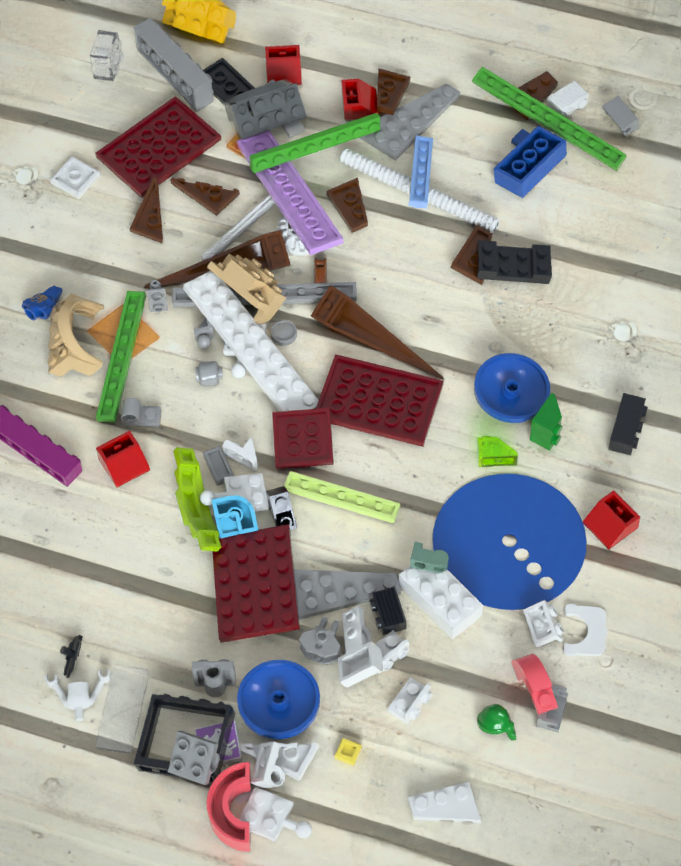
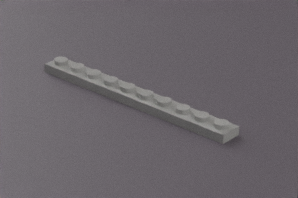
M356 282L277 285L283 290L281 293L286 297L282 304L319 303L330 285L346 294L353 301H357ZM228 286L242 305H252ZM183 288L172 289L173 307H197Z

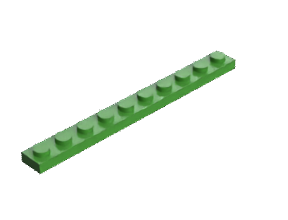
M481 67L473 77L472 83L615 171L619 169L627 158V155L486 68Z

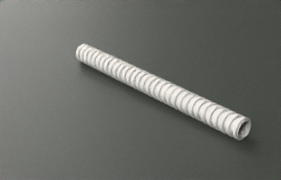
M349 148L342 151L340 155L341 163L345 162V165H349L351 168L359 169L360 172L364 171V174L373 176L375 179L378 178L379 181L383 180V183L392 185L394 188L397 187L398 190L402 189L403 192L407 191V194H410L411 177L407 178L406 175H402L400 172L397 173L396 170L392 171L391 168L383 166L381 163L378 164L376 161L373 162L372 159L359 155L357 152L354 153ZM429 186L428 204L436 205L437 208L441 207V210H445L447 213L450 212L452 215L455 214L456 217L460 216L462 220L470 221L471 224L475 223V226L478 225L487 231L490 230V233H494L497 230L500 222L499 218L494 219V216H490L488 213L485 214L484 211L480 212L479 209L475 210L473 206L465 205L464 202L460 203V200H455L454 197L450 198L449 195L445 196V193H441L439 190L436 191L434 188L431 189Z

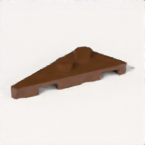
M153 177L131 224L130 232L162 243L159 188L157 178Z
M172 177L170 179L173 186L216 216L240 195L239 190L235 188L231 191L223 189L222 186H214L209 183L198 181L196 183L185 182L183 178Z

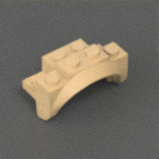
M228 254L223 263L219 262L216 264L211 261L207 268L258 309L253 318L256 324L268 322L285 301L286 297L281 293L283 290L276 285L279 281L273 277L275 274L267 268L265 270L261 268L262 264L256 259L250 260L239 255L235 257Z

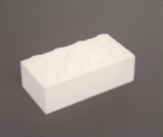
M409 566L399 574L400 587L452 640L482 616L483 604L448 570L436 573Z

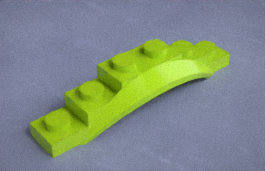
M176 447L173 451L178 467L174 471L178 484L175 494L183 523L189 526L192 538L198 539L201 551H219L221 548L218 537L219 532L214 524L209 506L202 504L200 501V495L205 490L200 465L196 459L194 449Z

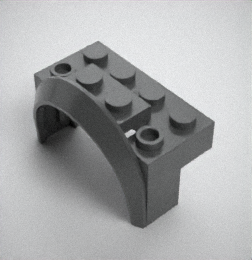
M286 79L249 90L224 102L229 122H234L239 139H244L307 117L297 84ZM247 102L249 103L252 115L249 112Z

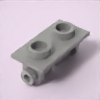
M153 280L150 283V290H146L150 312L167 311L168 304L165 288H161V283L158 280Z

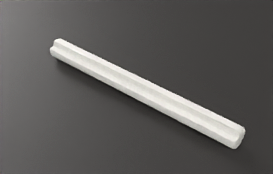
M270 194L202 254V260L204 261L220 254L272 207L275 202Z

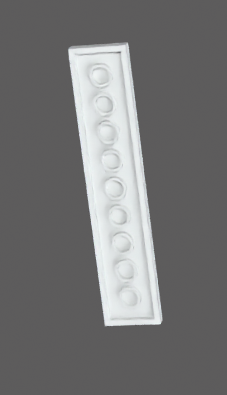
M209 271L183 285L184 291L280 412L316 409L319 400L261 327L255 323L253 317L222 279L212 271Z

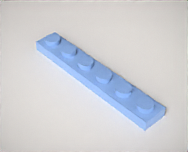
M417 135L414 144L409 206L427 209L433 138Z

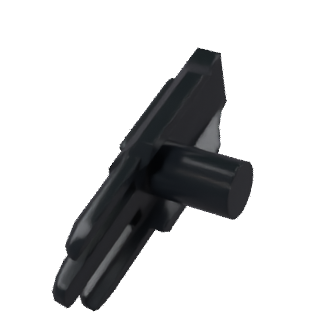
M81 635L75 636L68 647L62 646L60 649V653L66 655L65 659L67 661L64 669L66 678H69L73 672L75 662L79 656L83 638Z

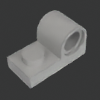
M126 398L123 400L121 423L128 426L160 427L161 407L142 406L138 399Z

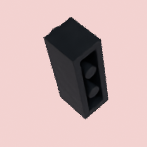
M623 393L608 450L631 456L632 450L637 449L639 438L636 435L642 431L644 422H641V417H646L648 406H645L646 398Z

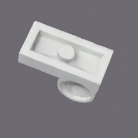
M273 741L260 745L250 783L264 789L278 787L284 783V772L275 765L280 744Z

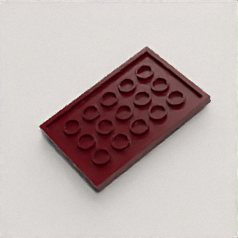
M175 96L97 151L95 155L99 161L142 198L145 196L153 177L157 178L159 186L221 140V135Z
M335 354L316 409L330 408L331 424L424 447L444 380Z
M289 524L219 538L221 548L219 551H212L220 643L300 629Z

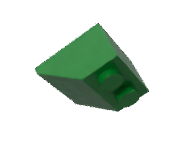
M550 394L533 418L530 441L549 451L553 445H558L561 439L560 432L563 428L561 425L562 416L555 394Z

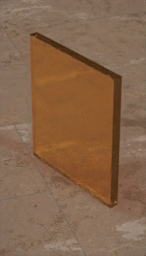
M124 304L87 330L110 355L112 354ZM142 320L140 321L131 359L159 339V336Z

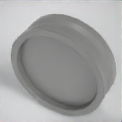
M280 320L274 323L271 327L273 342L281 346L292 344L297 338L296 326L288 320Z

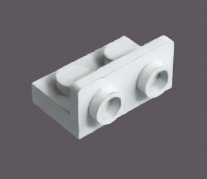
M543 600L523 610L535 646L540 647L553 640L564 641L562 637L564 631L561 624L557 622L556 616L558 614L554 605H550Z
M394 630L375 644L382 652V671H388L397 659L404 658L409 652V641L407 639L403 641Z
M410 677L388 707V712L409 725L412 719L416 720L421 712L420 707L423 703L427 704L432 696L431 685L427 683L424 686Z

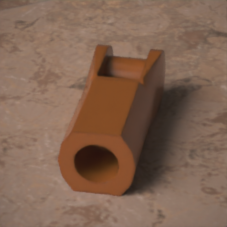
M326 258L324 260L314 259V283H327Z

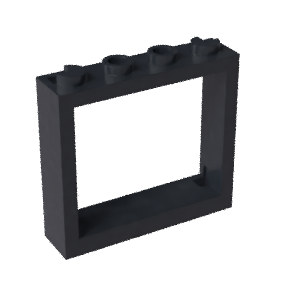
M166 693L164 695L152 694L134 760L137 770L183 778L168 772L170 761L148 758L161 708L224 717L216 752L220 756L219 764L209 782L213 783L221 773L235 717L232 706L224 704V702H218V704L211 703L206 699H199L197 701L191 700L186 696H179L177 698L171 697Z

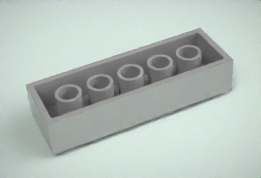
M149 18L133 27L137 51L196 112L213 103L214 92L210 75L202 71L200 65L195 63L190 55L185 53L177 42L175 43L171 36L161 29L159 23H155Z

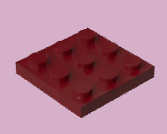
M330 408L272 412L276 469L334 465Z

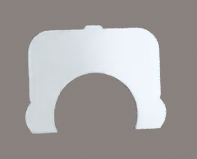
M575 604L565 605V616H576L582 619L587 626L588 634L580 643H564V654L567 656L602 655L605 651L607 636L605 611L600 607L577 606Z

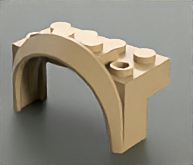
M71 293L56 307L52 308L50 313L51 326L49 328L50 342L48 344V373L62 377L69 370L73 369L91 376L102 367L103 361L90 355L79 345L74 337L72 328L74 313L94 319V316L99 311L105 309L103 304Z

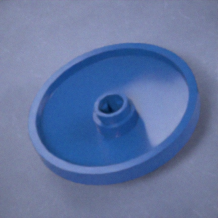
M504 353L489 358L480 366L474 380V394L480 407L491 417L507 423H521L533 419L550 395V382L543 368L534 360L520 354Z
M288 660L267 661L254 667L243 678L237 694L238 710L244 723L256 734L270 739L290 738L306 730L315 720L320 707L319 687L313 675L300 664Z

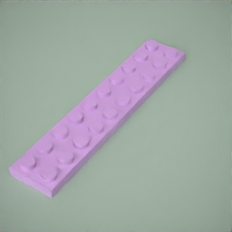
M269 130L237 140V146L249 164L250 155L279 146ZM291 161L256 172V175L310 255L344 243L342 235Z

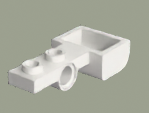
M356 606L342 614L346 654L338 657L340 683L345 687H350L383 670L382 652L379 647L371 642V634L365 627L363 609L360 606Z

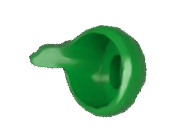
M489 705L478 714L477 724L483 732L492 735L506 732L510 740H516L514 722L511 721L507 710L501 705Z

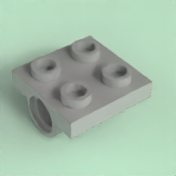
M202 659L192 662L195 686H205L206 693L209 696L219 697L224 694L226 686H236L234 661L226 659L208 661Z
M178 731L168 772L203 785L209 784L210 776L215 772L219 764L220 756L216 753L219 743L184 731Z

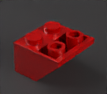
M300 45L265 47L267 83L273 79L275 82L286 79L297 85H302Z
M359 78L341 80L344 120L360 119L375 113L379 115L377 111L376 88Z
M130 430L96 447L98 460L116 488L150 471L140 445Z
M613 490L599 500L582 523L610 550L638 529L640 516Z

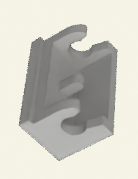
M619 96L602 105L605 113L609 114L624 135L639 129L638 118Z
M552 684L551 689L558 708L539 714L536 727L559 732L568 693H566L567 688Z

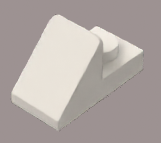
M252 437L243 448L237 442H231L226 439L222 445L225 456L256 472L258 465Z

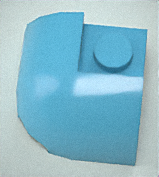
M231 495L212 499L219 538L258 530L254 508L246 498L239 495Z

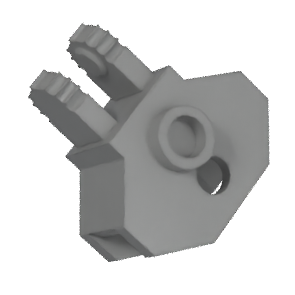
M323 616L319 626L302 633L299 642L301 643L300 649L307 659L327 665L337 662L338 657L341 655V647L335 637L340 622L335 620L331 630L325 629L328 618Z

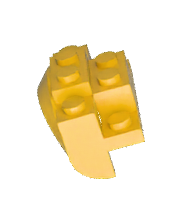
M163 0L162 5L166 6L162 23L223 44L225 43L229 27L234 29L236 12L220 0Z

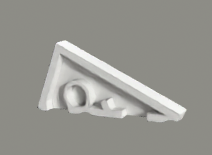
M253 743L240 745L241 753L257 760L260 745H253ZM278 743L280 747L275 765L280 767L284 774L300 781L316 754L319 745L317 743H311V745Z

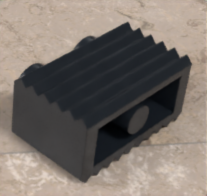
M396 587L373 592L372 600H369L372 612L376 611L377 614L375 618L377 629H381L383 635L389 634L392 630L395 632L405 630L407 622Z

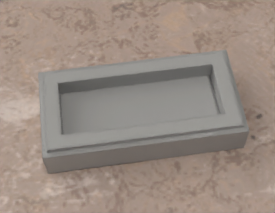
M221 446L203 452V457L217 486L224 484V477L234 476Z

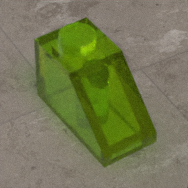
M491 436L477 437L478 467L517 465L518 452L501 439Z

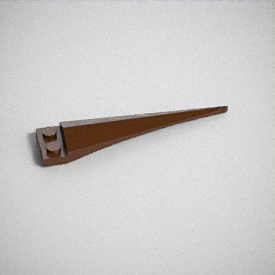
M278 230L258 236L218 255L160 278L158 281L161 283V286L187 283L211 271L207 268L211 261L216 264L219 262L223 263L228 254L235 257L239 255L250 260L254 258L262 264L261 268L264 270L267 268L270 271L288 267L291 264L282 232ZM150 283L145 284L144 287L150 288Z
M332 285L329 286L311 314V317L332 330L441 380H445L442 375L350 297Z

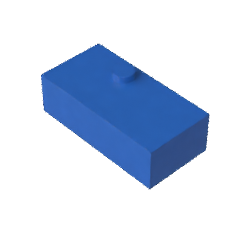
M537 126L493 168L495 183L523 198L567 156L566 140Z

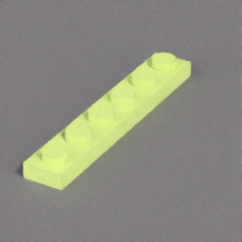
M292 471L289 472L284 484L289 493L391 523H395L400 510V503Z

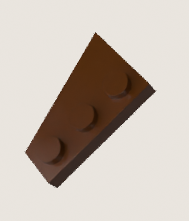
M546 71L518 87V89L542 102L558 86V81ZM519 112L526 120L529 119V117Z
M358 178L326 191L327 197L352 233L368 226Z

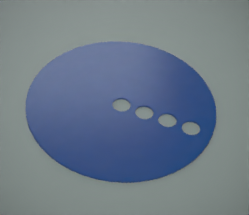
M489 475L464 485L445 502L437 516L433 529V550H443L448 554L447 570L478 601L490 608L522 610L543 600L546 602L553 600L573 583L585 560L586 532L576 508L553 486L525 475ZM505 535H513L517 539V543L512 547H507L503 544L502 538ZM521 548L527 550L529 553L528 559L525 561L517 560L514 556L516 550ZM530 563H538L541 566V572L538 575L528 573L527 566ZM550 577L554 581V586L551 589H543L539 585L540 579Z

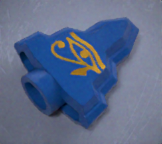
M54 285L43 293L24 300L21 306L27 317L33 321L37 318L47 320L63 290Z

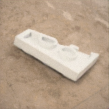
M469 782L408 797L414 820H454V822L473 821V823H481Z

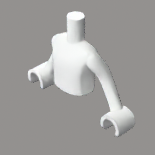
M108 669V674L102 676L101 670L98 671L99 681L91 696L89 695V684L87 682L69 683L67 685L68 696L66 697L58 684L59 681L56 674L53 681H49L48 675L45 676V680L49 687L54 688L63 705L75 710V721L80 722L83 721V709L90 707L95 702L104 683L111 680V673Z

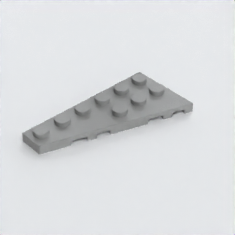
M446 83L396 109L394 115L386 114L380 117V131L359 138L396 161L415 142L416 135L421 136L460 97V91Z
M294 569L299 620L367 603L369 600H372L373 592L396 587L397 594H401L396 573Z

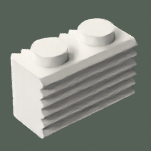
M573 81L551 96L549 95L547 106L564 117H569L576 109H582L586 106L588 93L576 81Z

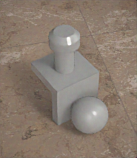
M206 317L200 326L194 329L195 341L203 349L208 348L211 345V338H214V327Z

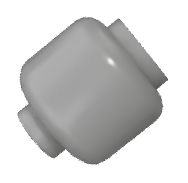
M216 361L200 362L198 367L195 368L196 381L200 382L201 386H216L219 384V379L223 378L222 367H218Z

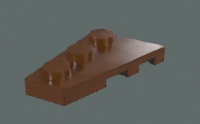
M378 68V112L394 115L411 82L410 76Z
M476 225L450 268L482 285L484 279H477L478 252H476L478 240L491 241L492 233Z

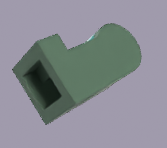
M414 543L410 558L411 568L442 573L447 570L449 556L445 551L423 549V543Z

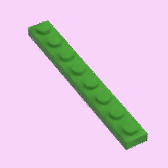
M378 113L252 154L250 155V169L253 173L380 131V116Z
M127 291L96 414L98 422L116 423L146 300L145 292Z

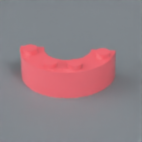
M250 762L238 763L225 769L213 781L207 796L209 821L216 836L227 846L250 852L251 846L250 824L234 817L230 808L237 796L251 791Z

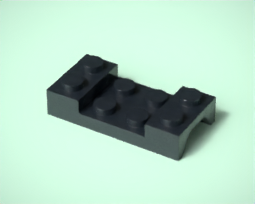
M478 240L476 252H478L477 279L540 284L550 283L552 267L551 247L549 245L532 244L531 248L497 246L496 241Z

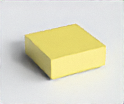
M342 738L336 751L335 759L354 766L362 745Z

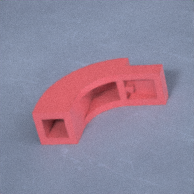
M532 653L512 660L511 663L517 680H523L526 684L537 715L558 708L551 689V681L540 659Z

